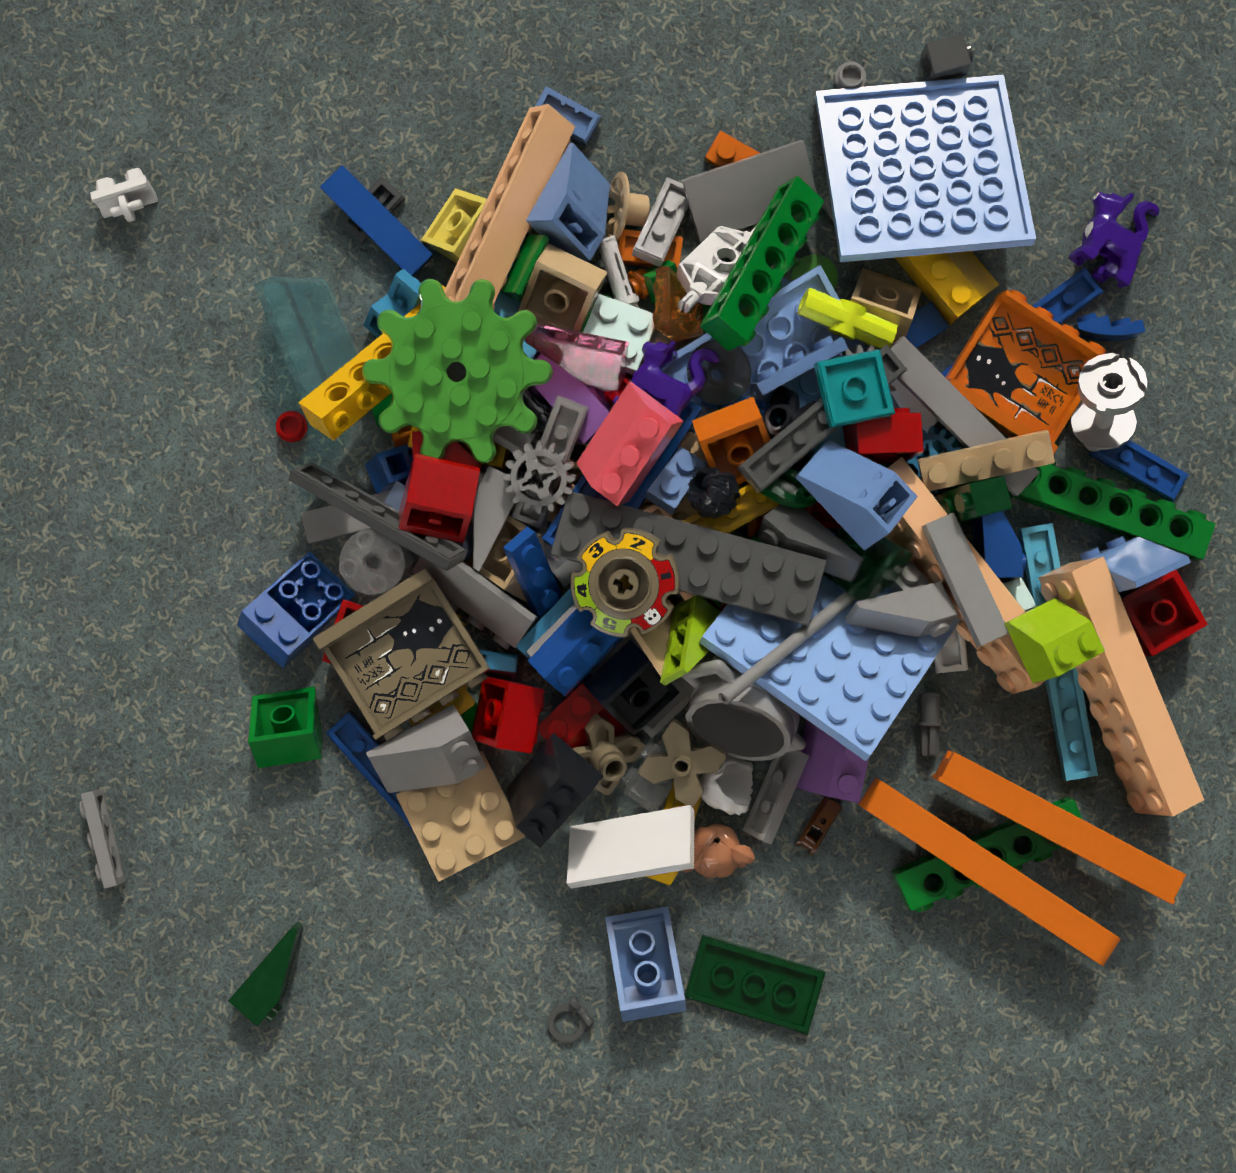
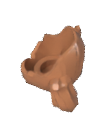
M712 824L707 827H699L694 832V868L682 871L687 873L695 870L706 878H725L731 875L738 867L743 868L746 864H752L756 859L749 846L740 845L737 835L732 828L722 824Z

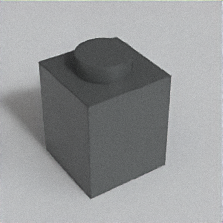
M963 34L926 43L921 57L928 81L947 80L966 74L973 62V51L969 43L966 44Z

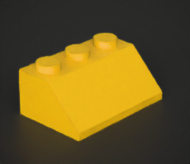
M972 251L895 258L917 286L922 288V292L932 301L950 325L999 286V283Z

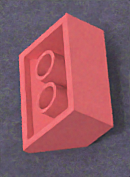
M629 382L576 463L592 488L614 505H622L631 500L684 421L634 383Z

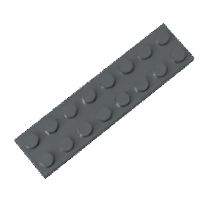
M576 492L568 494L550 554L552 556L582 564L577 559V556L595 537L609 531L614 538H620L621 530L624 528L640 529L651 533L661 540L658 550L662 555L672 553L675 557L680 572L681 592L809 626L827 560L632 507L616 506L612 502Z

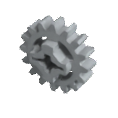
M539 440L536 449H533L532 445L528 442L524 445L525 453L518 449L515 450L513 455L516 461L508 460L505 464L512 470L503 475V479L511 481V485L505 490L506 492L514 491L516 493L512 501L514 504L520 500L525 502L523 508L525 511L533 505L537 514L543 511L544 506H547L548 510L552 512L556 509L555 501L561 505L566 502L563 493L572 494L574 491L568 485V482L576 480V475L568 473V470L574 466V463L564 462L563 459L567 455L566 451L560 454L555 453V443L551 444L548 449H545L543 441ZM541 456L548 457L556 464L550 465L542 461ZM526 461L527 471L525 476L519 478V469L522 463ZM537 470L539 474L552 472L543 481V485L540 480L528 482L537 473ZM561 476L560 487L554 494L552 484L554 479ZM528 489L537 493L539 498L532 497L525 490Z

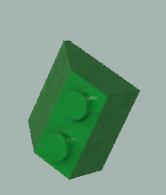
M315 687L252 696L248 744L258 768L322 759L323 735Z

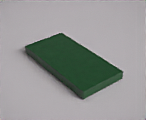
M702 934L684 996L690 1000L808 1035L826 972Z

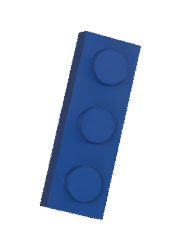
M526 527L508 542L503 549L531 612L540 618L561 599L562 594L536 532Z

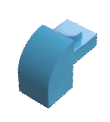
M404 268L395 274L388 294L370 307L363 326L378 338L383 334L377 325L379 314L385 310H394L401 316H405L421 303L418 293L421 283Z

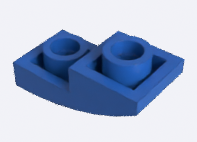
M1096 313L1077 318L1078 323L1072 326L1079 331L1080 338L1093 341L1127 340L1136 338L1146 332L1143 320L1131 322L1130 317L1110 323L1108 315L1097 318Z

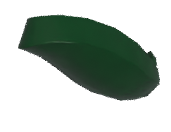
M791 468L760 492L767 498L787 507L803 508L818 502L797 480L796 476L799 472Z

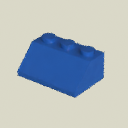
M576 608L528 660L538 673L564 696H569L624 638L608 635L594 628L590 624L593 620V614L589 610L580 612Z

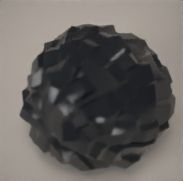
M716 467L699 468L694 474L693 479H690L688 483V500L702 518L716 519L729 514L737 505L736 499L740 498L739 485L735 475L729 472H720Z

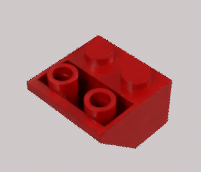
M415 453L399 508L398 529L464 543L472 517L480 468Z

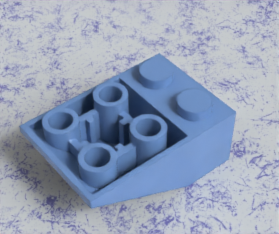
M569 143L526 221L539 235L549 237V244L584 261H591L605 235L610 184L576 145Z
M830 440L823 444L796 476L797 480L863 550H866L887 536L918 497L894 471Z

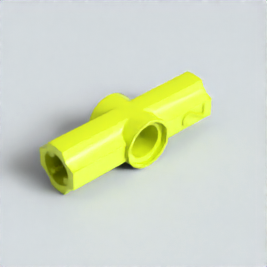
M807 288L798 306V315L828 327V331L849 340H859L867 345L874 346L878 350L882 349L885 345L890 347L897 334L898 325L866 312L867 309L857 303L845 299H835L816 289Z

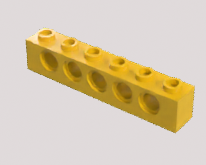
M421 303L404 317L415 316L420 311ZM384 333L298 402L309 424L332 441L391 394L387 386L371 384L362 375V367L365 362L372 359H383L389 355L392 344L387 335Z

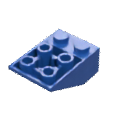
M309 551L241 611L237 626L284 669L313 641L312 638L317 636L338 614L343 599L350 601L356 594Z

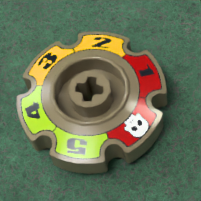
M624 528L621 530L620 538H614L607 531L592 539L581 550L577 559L582 563L583 569L571 574V591L580 612L589 610L593 614V620L590 624L594 628L616 637H627L632 627H636L642 634H646L658 627L672 612L674 605L669 602L668 596L671 594L676 595L680 591V572L672 553L662 555L659 552L658 547L661 540L656 536L640 529ZM625 575L629 576V583L633 584L627 590L622 588L623 583L618 580Z

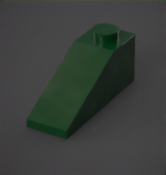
M299 921L291 927L228 1000L255 1026H258L264 1019L270 1023L283 1008L278 1003L285 996L303 925Z

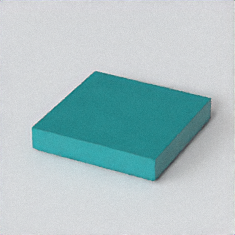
M880 349L818 361L814 364L829 429L889 417L895 414Z

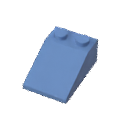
M1124 535L1106 542L1107 549L1099 551L1098 547L1080 554V561L1104 557L1118 592L1138 588L1191 563L1189 557L1141 537L1126 540Z
M668 906L605 917L622 1022L686 1011L684 990Z

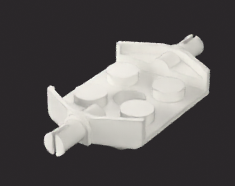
M719 226L678 265L676 277L687 292V295L678 302V307L681 311L684 309L683 312L688 313L699 302L705 305L713 304L754 229L751 232L747 230L743 232ZM727 257L730 260H732V262H724L720 259Z

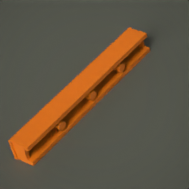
M947 750L936 773L932 775V779L1167 903L1174 904V899L1186 874L956 752Z

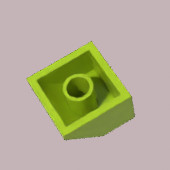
M1053 598L1004 623L1033 684L1058 677L1105 652L1092 622L1057 598Z

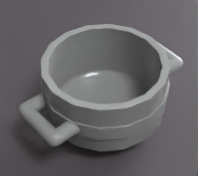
M721 658L696 664L687 674L682 676L693 687L685 715L686 723L696 739L705 745L713 743L726 751L727 756L749 761L772 760L783 756L785 753L805 748V740L796 732L800 714L755 682L729 704L725 705L720 701L718 694L742 675L741 672Z

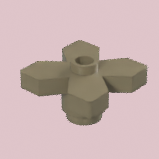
M596 713L584 728L588 745L572 749L603 775L595 789L609 796L619 784L620 778L625 774L626 763L636 761L645 749V744L636 736L633 737L629 732L614 737L615 726L609 720Z
M672 719L662 735L667 753L649 754L638 773L653 784L673 778L675 798L686 806L691 805L694 807L704 790L698 774L717 773L726 760L727 752L713 743L697 747L691 741L690 728L677 719Z

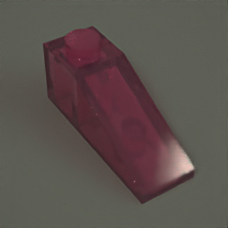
M538 323L536 329L525 338L527 344L586 385L595 386L601 391H618L625 378L629 348L628 341Z

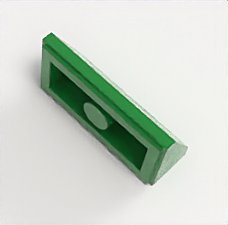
M530 235L526 238L518 258L507 275V282L500 290L502 294L518 302L522 301L536 261L549 244V237L545 235Z

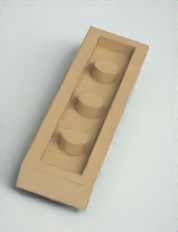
M1043 430L917 459L922 483L929 491H934L1053 464L1055 460L1049 431Z

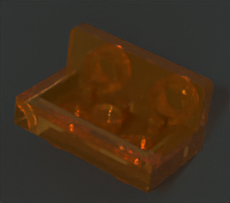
M668 266L656 268V282L653 286L655 294L653 322L655 328L674 342L701 336L703 334V329L700 327L703 321V304L700 302L696 303L688 313H684V309L681 311L678 307V302L687 295V292L678 280L677 273Z

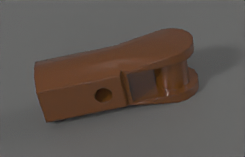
M824 796L798 835L794 845H802L809 850L808 854L812 856L843 807ZM812 826L821 831L816 839L808 835Z

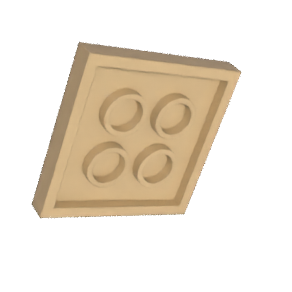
M483 751L480 754L486 768L479 771L473 777L457 784L401 791L396 794L438 882L525 837L515 827L512 809Z

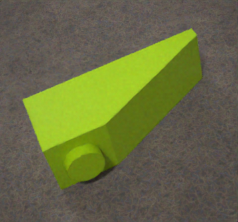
M695 595L686 602L683 601L674 607L660 683L663 685H667L687 674L710 651L701 645L699 641L721 612L702 597Z

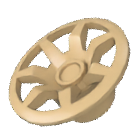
M618 172L613 178L609 190V198L611 197L616 202L615 205H609L607 213L614 214V217L608 221L606 227L607 237L615 235L616 241L621 237L625 225L644 227L650 208L649 197L643 194L630 193L626 173Z

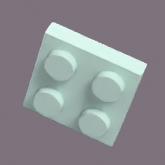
M598 294L576 348V355L633 375L641 366L644 358L642 352L643 344L647 341L650 342L658 323L659 315Z

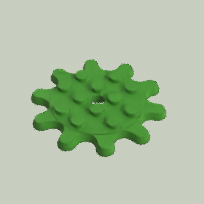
M426 279L420 284L418 289L421 308L415 316L404 317L394 310H385L377 318L379 330L387 335L391 341V351L383 359H372L365 362L362 367V375L367 382L385 385L392 393V402L380 414L379 425L387 433H395L405 426L418 428L423 436L420 449L421 455L443 459L447 447L451 443L459 441L468 445L474 460L482 464L489 463L496 455L493 436L498 428L510 426L523 434L530 433L536 428L537 417L524 404L523 394L529 386L546 384L553 375V369L547 361L530 359L523 351V342L536 329L537 319L532 312L527 310H521L508 318L498 316L493 309L495 288L488 280H476L472 284L468 296L464 300L456 302L447 298L441 283L434 279ZM454 362L462 363L466 368V376L462 381H452L448 375L449 366Z

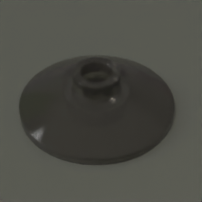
M716 340L701 344L695 351L709 348L717 352L720 359L718 363H712L707 360L702 362L701 366L704 371L705 382L702 389L696 395L702 400L715 405H725L736 401L746 392L751 381V366L747 356L739 347L727 351ZM688 360V364H687V379H688V382H690V381L692 380V378H691V375H690V372H689V368H688V365H689V360ZM712 370H718L721 373V380L713 379L711 376Z

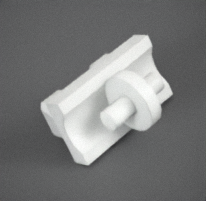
M140 168L128 170L125 174L126 181L116 184L113 178L108 177L96 181V191L90 192L91 199L98 206L104 218L124 215L127 222H132L136 220L134 211L144 208L145 205L158 202L156 192Z

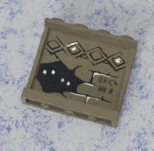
M427 568L422 569L312 638L319 650L325 652L375 733L373 735L375 740L384 736L386 741L397 736L404 731L401 727L402 724L410 719L414 723L424 719L431 714L429 710L431 706L439 701L442 706L448 704L460 696L457 690L468 684L470 688H473L486 680L485 672L491 669Z

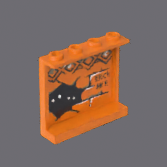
M1005 290L996 295L945 378L997 430L1009 438L1048 430L1054 455L1059 447L1054 443L1081 401L1077 389L1080 373L1089 360L1098 355L1105 354L1106 350L1095 342L1089 341L1088 343L1080 338L1079 331L1067 324L1060 325L1054 321L1053 314L1041 307L1035 308L1026 302L1027 297L1016 290Z

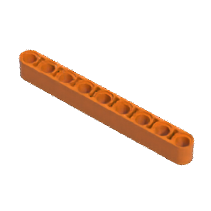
M874 778L859 801L858 805L1101 966L1104 967L1120 942L1121 938L878 778Z

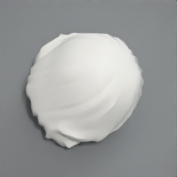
M727 756L717 773L700 774V780L704 789L701 795L702 799L707 805L723 810L729 815L737 814L740 816L741 813L748 812L749 802L751 801L750 794L753 792L751 788L753 785V764L743 759Z

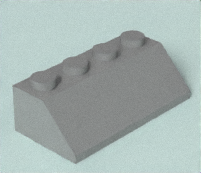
M420 556L412 571L416 574L422 569L427 568L454 611L456 612L459 607L469 614L466 619L468 622L481 631L484 627H487L495 633L492 639L506 650H508L510 645L517 649L516 645L539 620V617L465 562H461L446 571Z

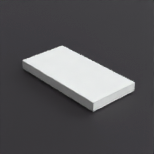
M691 805L570 826L567 884L571 889L694 868V809Z

